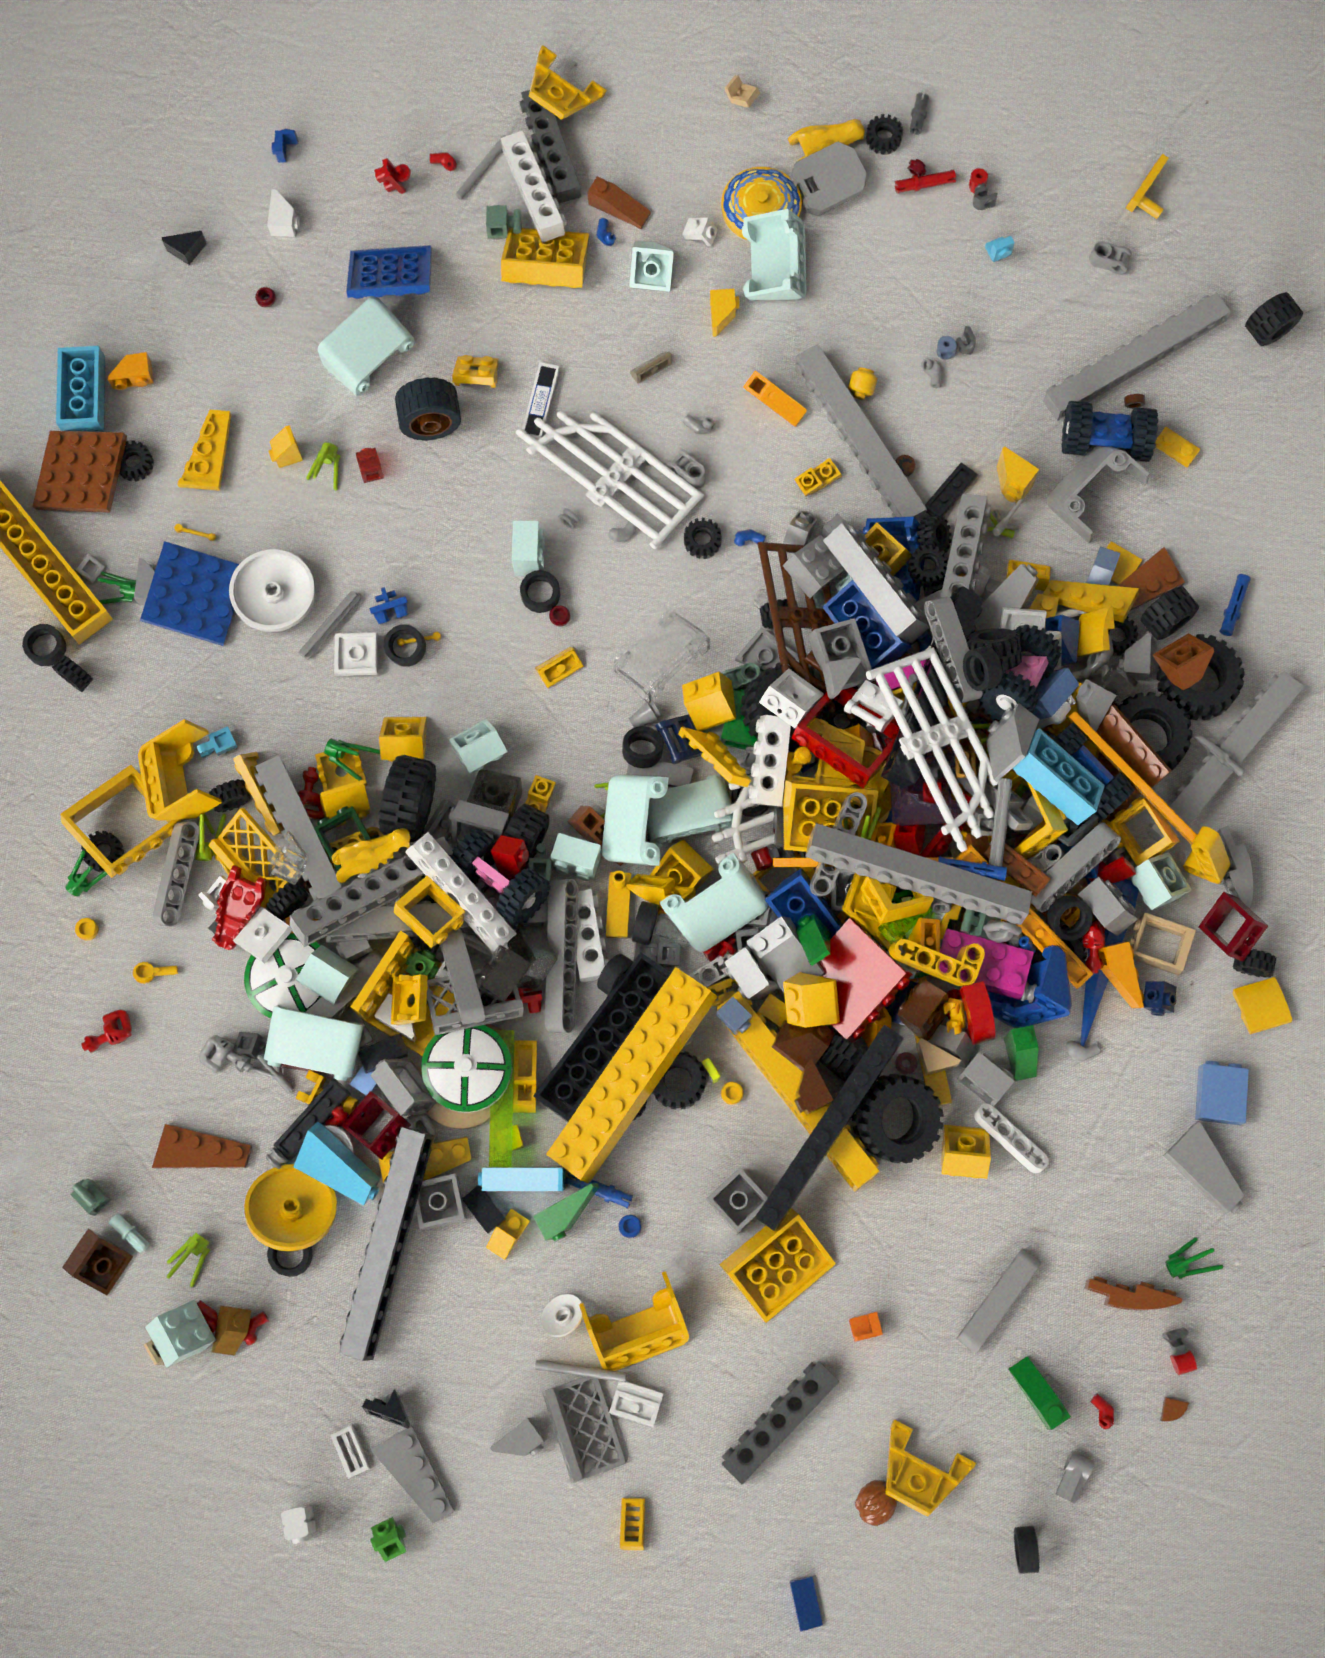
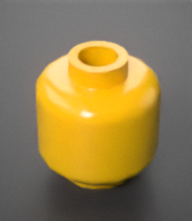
M859 367L858 370L852 372L848 390L853 393L854 398L865 400V397H870L874 394L878 380L874 375V371Z

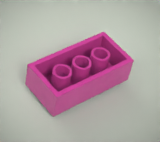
M946 928L940 953L957 959L958 953L963 946L974 943L979 944L984 949L985 955L974 983L984 981L987 991L1021 999L1033 951ZM969 949L968 957L971 960H974L976 956L974 950ZM941 961L939 968L941 972L946 973L947 965ZM965 970L960 972V978L963 981L968 979V974Z

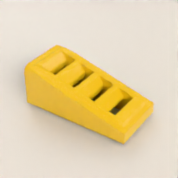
M622 1498L620 1549L642 1551L644 1550L645 1499ZM640 1507V1511H626V1508ZM626 1517H639V1521H626ZM626 1527H639V1531H626ZM626 1537L639 1538V1542L626 1541Z

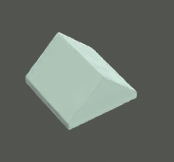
M321 945L310 954L296 981L334 1005L359 971V968Z

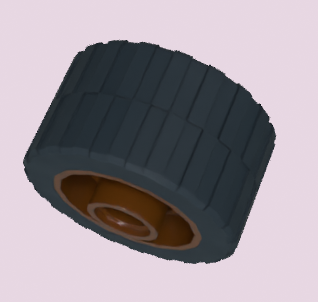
M436 377L415 379L400 387L396 392L395 404L399 429L409 438L423 441L436 440L450 435L461 424L456 387L445 379Z

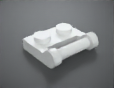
M867 680L864 681L844 707L845 712L848 714L853 713L874 725L875 729L879 732H883L894 718L881 688ZM895 697L899 707L901 708L903 706V701ZM860 703L861 705L865 706L866 708H868V709L872 710L873 712L879 714V715L882 716L883 718L879 719L878 717L872 715L871 713L867 712L866 710L860 708V707L858 706V704Z

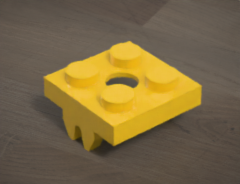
M470 355L458 356L452 374V383L455 386H460V383L490 385L491 388H496L499 366L498 358L490 356L482 358ZM472 366L479 367L478 370L470 369Z
M324 752L315 754L316 766L324 791L358 781L349 773L343 777L337 776L335 771L338 765L329 761L330 756ZM346 753L342 759L338 758V760L362 778L365 786H368L360 753L359 756Z
M427 975L393 976L392 1025H404L426 1020ZM414 994L415 1003L412 1007H410L409 998H411Z

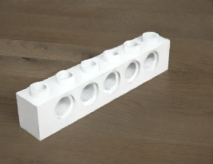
M523 130L500 138L502 151L541 241L545 242L565 235L564 226L567 225L563 213L559 214L558 212L560 210L558 201L551 196L553 195L551 185L545 182L546 175L544 169L538 166L540 163L536 152L532 153L533 146L530 138L525 137Z
M429 832L405 851L426 876L431 878L465 910L464 920L493 953L516 935V932Z

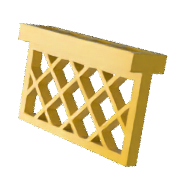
M240 808L218 838L212 839L208 845L229 870H231L233 865H236L242 869L241 877L255 883L259 877L267 880L265 897L261 904L263 908L267 907V903L273 897V894L277 893L278 889L283 888L285 884H289L299 872L245 808ZM242 817L246 820L247 829H240V819ZM230 832H235V844L227 837ZM241 833H247L248 845L241 844ZM253 833L259 835L261 845H254ZM242 848H248L249 860L242 855ZM254 848L261 849L262 860H255ZM267 849H271L274 853V861H268ZM255 864H262L263 876L256 871ZM268 864L275 865V876H269ZM281 865H285L290 871L287 877H281ZM269 880H276L275 892L269 886Z

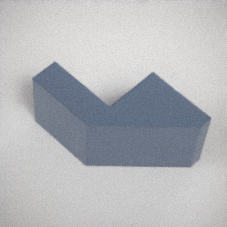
M1100 546L1086 583L1109 585L1120 553Z

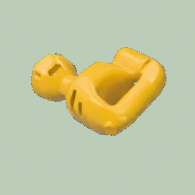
M799 747L795 752H788L784 786L786 780L792 781L793 775L795 776L800 772L803 764L810 762L812 754H810L811 751L808 748Z

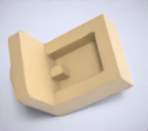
M734 75L725 87V91L732 104L747 108L751 106L760 94L757 87L743 84L738 75Z

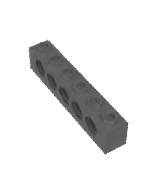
M530 90L521 92L522 101H519L522 113L527 115L525 121L528 130L532 129L533 131L531 135L533 145L539 148L537 155L540 163L545 165L543 169L546 180L551 182L552 197L556 196L558 204L580 198V184L555 115L529 97Z
M820 1361L816 1364L811 1362L803 1371L805 1376L800 1381L795 1379L786 1388L789 1393L784 1398L779 1396L770 1405L773 1410L768 1415L763 1413L754 1422L757 1427L751 1433L746 1430L738 1439L740 1444L734 1450L730 1447L723 1454L722 1458L724 1461L721 1464L741 1485L840 1382ZM808 1380H813L817 1383V1391L813 1394H809L805 1390V1383ZM792 1397H798L801 1400V1408L797 1411L791 1410L788 1406V1402ZM776 1414H781L785 1418V1424L781 1428H776L772 1424V1418ZM760 1431H765L769 1435V1441L765 1445H759L756 1442V1435ZM744 1448L750 1449L753 1453V1457L749 1462L740 1460L739 1453Z

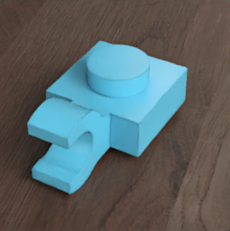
M228 726L209 734L210 741L196 746L202 758L209 756L213 751H216L217 756L237 748Z

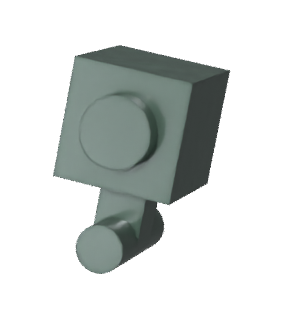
M507 205L486 206L488 238H507L508 228L513 227L515 234H520L522 211L515 209L513 216H508Z
M540 843L536 847V858H529V868H532L551 882L552 862L551 859H545V845Z
M966 909L960 931L990 940L985 931H983V925H986L990 920L1001 921V919L987 916L975 910Z
M88 1178L77 1182L72 1187L74 1191L70 1194L88 1214L93 1216L111 1200L93 1180Z

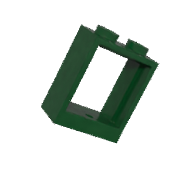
M353 806L341 808L336 812V816L330 819L329 817L323 818L317 822L318 826L314 827L331 860L335 851L328 841L325 832L353 817L364 839L371 840L368 831ZM334 864V866L336 867V869H337V871H338V870L341 868V864H340V865H335V864Z

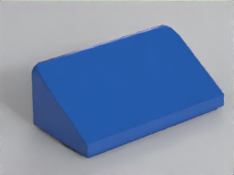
M813 1576L789 1581L800 1632L823 1626Z

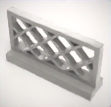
M511 962L473 970L475 978L483 976L488 979L483 988L477 985L480 997L485 994L494 999L490 1005H483L484 1021L462 1025L456 1001L451 1005L443 1000L447 991L453 993L449 976L427 980V1002L434 1034L439 1035L522 1017L524 1007L519 996ZM507 970L509 977L505 983L495 978L498 972ZM491 982L502 987L497 995L486 990ZM439 985L444 990L437 997L430 993L429 987ZM506 989L514 994L515 999L505 1001L500 996ZM439 1003L449 1008L445 1015L436 1016L435 1009Z
M582 1377L542 1392L571 1483L626 1464L598 1378ZM591 1379L595 1386L592 1397L580 1392L583 1383ZM579 1384L577 1390L572 1387L574 1385ZM567 1388L575 1392L570 1405L561 1401L558 1391ZM578 1394L590 1400L585 1412L573 1407ZM596 1394L598 1395L599 1401L594 1399ZM592 1402L602 1407L603 1412L599 1420L587 1414ZM563 1405L568 1407L566 1414ZM570 1410L583 1415L578 1427L568 1423L567 1416ZM604 1416H605V1419H606L607 1424L604 1423V1422H602V1419H603ZM585 1417L597 1422L592 1435L580 1429ZM600 1424L609 1428L610 1436L607 1442L594 1437ZM570 1428L575 1430L574 1435H572ZM578 1432L590 1438L585 1450L576 1447L574 1440ZM611 1439L613 1440L614 1446L609 1444ZM593 1440L605 1445L599 1458L587 1452ZM608 1447L616 1451L619 1461L610 1464L602 1460ZM578 1451L583 1453L581 1459L579 1457ZM586 1455L598 1461L594 1470L587 1473L584 1472L582 1466ZM600 1463H603V1464L606 1465V1466H604V1467L598 1468L599 1465H600Z

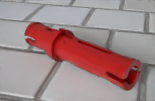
M952 169L945 172L924 176L913 175L912 178L895 180L894 184H897L894 185L897 194L912 190L917 192L922 188L955 183L956 173Z

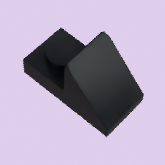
M395 1389L391 1394L388 1404L377 1398H374L373 1401L365 1398L362 1408L366 1414L407 1429L409 1428L408 1417L400 1396Z

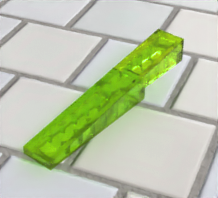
M494 1030L501 1036L510 1051L512 1076L504 1094L490 1106L489 1167H512L515 1030Z

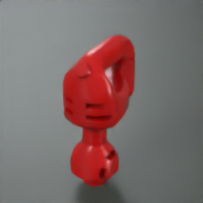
M308 767V771H303L304 790H300L298 795L304 806L308 804L319 808V811L306 809L309 818L323 819L325 815L320 803V794L312 792L313 785L319 779V773L316 772V768Z
M1097 918L1083 936V946L1090 949V956L1087 958L1085 965L1094 974L1103 968L1102 959L1099 957V949L1105 946V927Z
M120 1009L102 1017L104 1034L86 1036L84 1038L85 1042L81 1043L83 1050H89L90 1053H93L103 1043L109 1042L111 1045H116L124 1042L132 1035V1026L128 1013ZM119 1018L121 1020L123 1029L118 1028L117 1020Z

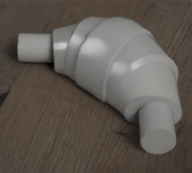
M1110 635L1109 651L1089 655L1086 662L1087 667L1081 672L1086 679L1093 672L1107 665L1112 657L1114 649Z

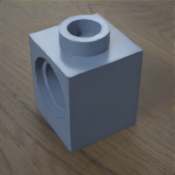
M734 997L728 1000L716 1012V1016L734 1035L739 1031L744 1033L751 1026L752 1015Z

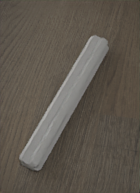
M350 591L299 650V654L303 658L308 660L359 602L360 597L357 593Z
M1000 778L998 782L989 865L1001 867L1012 780L1008 778Z

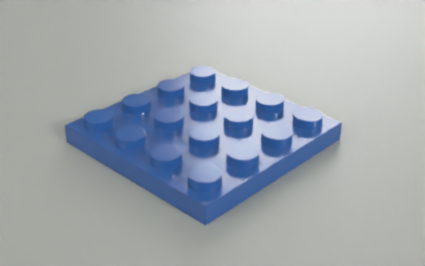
M431 245L350 251L346 288L347 298L361 299L368 296L383 297L385 295L403 296L411 293L421 295L430 292Z
M164 541L140 621L223 646L234 612L229 596V585L232 575L239 564Z

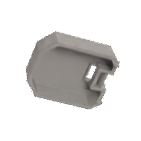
M836 142L795 162L789 178L795 187L800 186L805 196L803 203L807 213L820 216L860 196L866 186L867 173L854 148L841 142ZM812 177L819 189L816 192L809 181Z

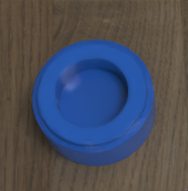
M626 1215L619 1221L618 1228L624 1237L634 1238L641 1231V1222L634 1215Z

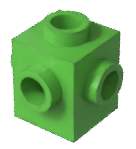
M426 949L424 951H416L415 954L412 953L406 962L408 965L406 972L410 973V976L421 974L427 975V980L434 979L440 969L438 966L441 961L435 958L436 955ZM420 963L423 964V970L418 968Z
M393 1517L371 1527L373 1538L370 1541L375 1552L378 1551L384 1562L407 1552L403 1540L406 1538L405 1530L401 1524H396Z

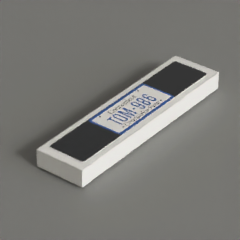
M539 362L522 428L527 434H530L537 440L543 437L544 431L536 426L534 421L536 418H540L545 423L547 422L560 371V366Z

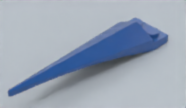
M1124 879L1112 883L1123 893L1122 897L1135 908L1139 889L1133 882ZM1105 928V945L1123 942L1127 929L1117 936ZM1088 949L1087 958L1090 956V949ZM1099 969L1098 973H1093L1085 982L1081 1046L1085 1045L1109 980L1101 969Z

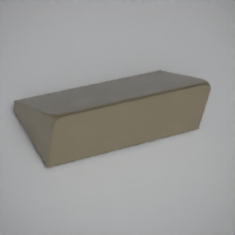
M663 352L631 370V376L636 383L644 381L671 365L672 354L670 352Z

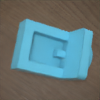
M1012 236L1007 238L1000 237L986 243L985 249L992 261L996 262L1012 254L1015 242Z

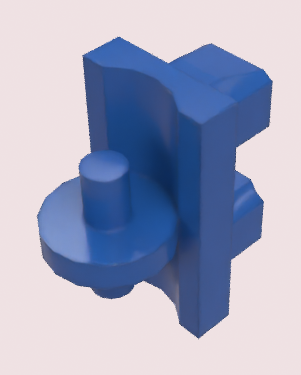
M385 587L381 588V595L375 596L376 602L385 600V603L369 608L378 624L389 621L386 610L391 608L395 609L397 618L408 615L406 596L389 601V598L395 597L396 593L395 590L386 592Z

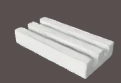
M353 1425L331 1434L348 1479L371 1469ZM347 1432H350L362 1461L363 1467L361 1468L346 1434ZM340 1435L355 1467L353 1472L339 1442L338 1436Z

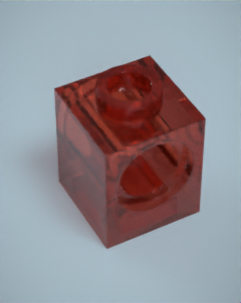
M364 448L360 452L355 453L364 483L384 478L376 448Z

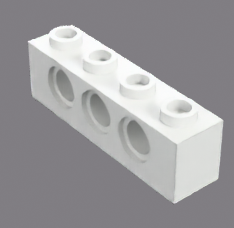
M763 715L760 716L756 723L758 741H755L753 748L756 759L751 767L753 785L750 786L748 793L751 804L782 806L791 725L778 716ZM769 733L775 736V743L773 745L767 740ZM767 755L773 758V764L770 767L765 764V757ZM764 777L770 779L771 784L768 789L764 788L762 784Z
M591 889L578 891L576 959L581 983L598 980L600 973L608 963V958L604 959L602 952L606 950L604 937L600 938L599 929H603L601 916H596L595 908H599L597 895H592ZM582 910H588L591 914L588 918L582 919L579 917V913ZM591 931L594 933V937L591 940H585L582 938L584 932ZM590 952L598 954V958L593 962L586 959L587 954Z

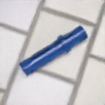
M1238 574L1228 608L1223 613L1225 617L1219 630L1222 635L1232 636L1236 621L1240 619V609L1251 580L1248 575Z
M942 857L938 859L940 863L991 879L1005 881L1007 867L988 865L987 862L983 861L981 864Z
M570 1172L568 1173L569 1177L576 1180L567 1177L565 1184L582 1189L591 1183H598L599 1188L594 1195L604 1198V1201L607 1203L611 1201L626 1209L629 1208L630 1203L622 1199L624 1198L632 1202V1194L617 1190L613 1185L607 1186L595 1180H591L588 1184Z

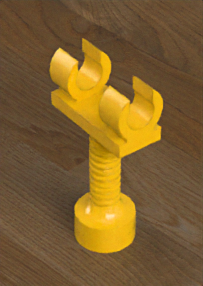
M949 998L948 1002L944 1004V1013L946 1015L950 1010L951 1018L946 1023L947 1033L954 1028V1033L957 1035L966 1026L965 1007L962 1000Z
M309 1070L305 1078L316 1083L311 1094L308 1095L298 1091L295 1097L297 1100L308 1105L320 1094L326 1081L325 1077ZM349 1096L341 1106L350 1116L358 1106L359 1100Z

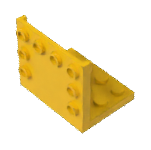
M402 931L398 933L351 1005V1008L362 1020L390 1037L400 1033L378 1021L374 1015L387 995H392L393 976L403 975V973L411 975L406 972L408 967L406 962L412 953L415 954L416 951H421L414 946L409 936ZM420 963L418 966L420 970H423L422 963ZM438 985L429 987L437 997L444 990V988ZM447 991L443 1000L452 1005L455 1001L454 994ZM428 1003L426 1004V1020L413 1023L417 1038L415 1042L402 1035L405 1046L422 1057L428 1043L435 1036ZM439 1003L435 1009L436 1016L445 1015L449 1008Z

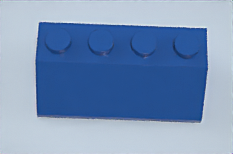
M851 580L822 606L834 623L855 618L872 670L896 661L912 647L908 641L894 634L854 580Z
M802 868L784 879L765 898V901L778 918L781 916L789 917L795 926L798 925L797 922L805 915L810 917L815 913L829 931L830 939L843 926L823 896L812 894L810 891L811 880Z

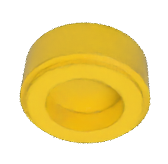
M82 918L75 925L76 935L85 941L94 939L99 931L98 924L91 918Z
M737 1082L726 1083L721 1089L722 1100L729 1105L738 1104L743 1098V1088Z

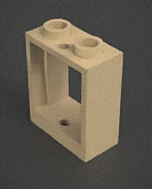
M1144 913L1134 923L1133 930L1136 931L1134 938L1129 939L1130 946L1134 950L1133 960L1176 975L1181 974L1184 970L1196 930ZM1145 925L1181 937L1173 964L1137 952Z

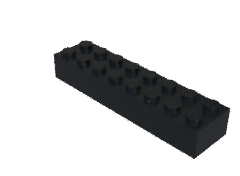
M640 952L542 1083L534 1097L563 1120L569 1122L671 972Z

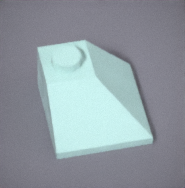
M636 240L632 252L630 287L670 292L674 250L658 243Z

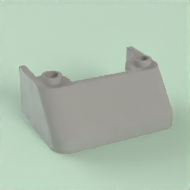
M1096 445L1049 493L1047 498L1048 507L1088 543L1092 541L1093 531L1078 519L1085 510V503L1078 495L1106 466L1115 472L1127 470L1144 486L1149 480L1150 473L1125 451L1114 447Z

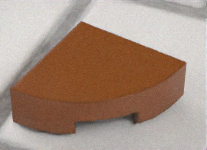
M1164 1397L1160 1421L1169 1422L1179 1419L1186 1412L1189 1403Z

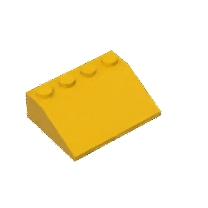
M513 227L509 228L501 258V281L528 283L530 285L542 284L552 287L582 288L585 277L589 233L565 231V235L542 242L537 229L521 228V233L515 234Z
M786 780L783 801L784 850L806 852L810 834L815 824L818 823L833 828L845 798L856 792L865 795L867 806L855 836L861 837L867 815L870 816L868 833L876 813L878 790L871 787L863 789L859 786ZM852 797L850 801L852 808L859 809L861 805L860 800ZM848 819L850 830L852 827V822L850 819Z
M791 1208L776 1231L767 1226L763 1227L719 1265L764 1322L767 1323L836 1265V1263L800 1215Z

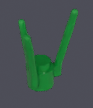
M101 572L102 576L111 579L99 577L98 581L120 586V594L125 596L98 600L101 604L123 601L133 602L136 580Z
M330 738L324 749V753L330 756L329 761L336 763L358 781L362 780L358 774L338 760V758L342 759L346 753L359 756V752L352 749L380 754V750Z
M84 850L78 857L71 874L67 877L69 882L65 885L66 890L76 897L80 896L83 891L88 892L94 884L108 875L106 871H103L88 883L86 877L93 869L92 866H89L83 874H77L86 853Z
M1196 1237L1175 1253L1168 1255L1169 1260L1165 1261L1170 1275L1173 1278L1178 1276L1179 1279L1190 1275L1223 1269V1265L1186 1271L1189 1269V1263L1215 1251L1214 1248H1210L1187 1259L1184 1256L1179 1257L1197 1242L1198 1239Z

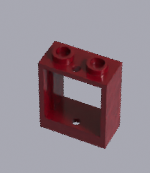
M1223 892L1198 927L1228 956L1243 962L1268 928V925L1238 897ZM1234 908L1246 920L1231 941L1227 943L1216 931Z
M370 1091L341 1126L383 1160L396 1144V1137L401 1127L409 1128L412 1124ZM385 1110L393 1118L374 1141L370 1143L362 1135Z

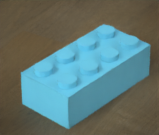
M99 346L58 348L57 426L61 431L104 432L105 356Z
M1040 728L1037 729L1025 758L1012 769L1015 770L1017 775L1030 783L1035 790L1045 796L1051 804L1060 809L1068 819L1079 825L1097 811L1105 785Z

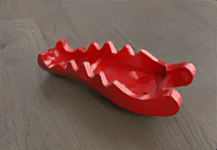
M236 865L232 866L229 877L219 892L220 897L217 900L219 908L216 910L217 918L215 920L218 925L216 933L212 937V941L218 947L226 950H232L236 947L237 944L233 940L261 906L267 886V880L263 877H259L256 883L241 877L242 869Z

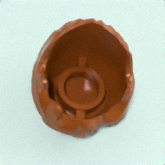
M871 1481L861 1488L855 1501L856 1509L859 1510L862 1521L872 1526H878L887 1522L894 1514L897 1506V1500L885 1494L886 1481Z

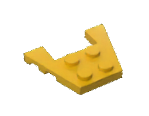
M542 45L538 53L529 92L531 99L563 120L604 97L607 90L593 80L582 92L549 69L557 55Z
M815 718L808 727L811 730L822 735L824 739L862 765L865 740L842 729H838L822 719ZM819 759L816 778L793 775V781L857 786L856 783H853L842 773L834 770L832 766L822 759Z
M854 873L842 910L889 951L890 945L895 941L902 940L904 935L884 927V924L879 922L861 890L866 876ZM892 884L882 886L892 902L897 886Z
M894 1419L890 1428L885 1494L929 1517L969 1474L976 1463L957 1453L947 1474L904 1451L913 1429Z

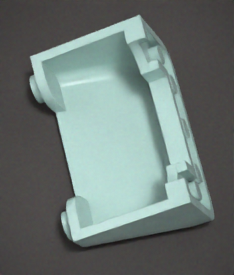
M789 209L744 218L742 234L744 238L751 242L752 279L747 280L743 287L745 297L749 300H794L805 298L807 292L805 227L801 218Z
M371 296L320 343L318 353L323 366L351 392L358 396L370 387L369 375L396 350L400 352L411 350L415 339L378 297Z
M616 775L611 778L608 785L602 841V855L607 861L659 866V847L654 843L645 842L650 798H661L666 794L669 778L640 775Z
M712 775L703 781L669 788L661 798H650L647 818V832L650 843H654L659 848H662V843L666 842L667 839L668 843H672L673 839L712 830L719 832V828H731L733 813L721 818L714 816L716 810L731 805L724 778L719 777V775Z
M734 853L723 859L719 864L718 870L722 879L688 902H685L677 894H672L659 902L665 913L696 951H707L764 913L768 907V903L765 901L766 896L755 877Z
M274 1006L264 1059L268 1060L267 1065L280 1067L282 1063L334 1074V1079L347 1081L348 1077H353L364 1024L346 1022L345 1020Z

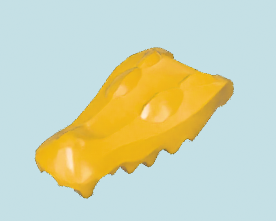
M851 119L840 124L814 125L801 128L788 138L790 145L800 142L805 156L799 159L801 160L836 142L849 146V144L857 140L862 141L865 131L860 120Z
M400 828L390 834L371 840L353 842L337 850L332 855L333 863L335 865L341 864V868L336 873L337 881L343 883L353 875L369 873L370 869L377 870L379 863L386 865L387 859H393V852H397L400 847L410 848L409 842L411 837L409 831L405 828Z

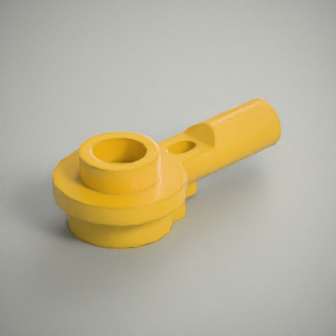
M148 962L138 963L133 969L134 979L141 984L149 983L155 976L178 974L177 966L153 967Z

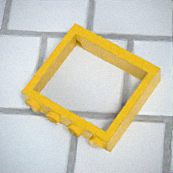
M132 765L123 769L60 814L61 823L111 878L117 874H123L132 863L141 861L151 849L159 848L165 839L169 836L171 837L174 825L181 821V819L166 820L168 822L166 825L113 863L80 830L75 823L129 785L133 784L144 796L141 775Z
M1013 769L1002 777L1012 780L1011 788L1023 779ZM1030 783L1028 785L1046 825L1014 849L1026 860L1068 830L1058 808L1051 804L1039 791L1035 790ZM987 836L990 844L992 836Z

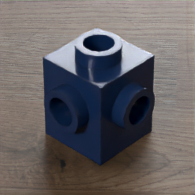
M1145 981L1143 994L1144 1008L1151 1011V1014L1155 1016L1174 1013V1006L1177 1001V987L1165 981Z

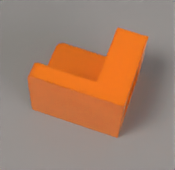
M877 1312L849 1319L854 1342L883 1335Z

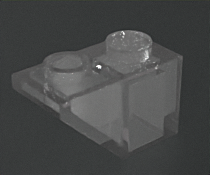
M288 831L285 837H280L274 849L277 851L270 862L273 864L271 874L295 885L305 871L308 856L293 833Z

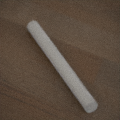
M500 139L455 193L457 198L462 199L502 150Z
M536 1360L535 1363L536 1370L619 1382L627 1381V1373L540 1360Z

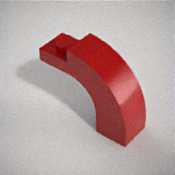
M984 981L961 987L959 992L968 1021V1028L965 1032L971 1039L972 1045L994 1040L996 1035L994 1016Z

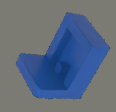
M275 130V142H272L271 148L272 154L276 155L278 163L286 162V145L298 144L295 130Z

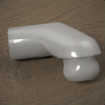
M929 358L924 359L921 362V367L931 377V387H941V367Z
M688 414L683 419V423L695 433H705L713 429L714 420L706 417L703 421H697Z
M628 521L625 528L610 529L608 536L615 542L628 541L637 527Z
M1069 1041L1066 1044L1067 1053L1080 1061L1100 1053L1096 1043L1087 1047H1083L1075 1041Z

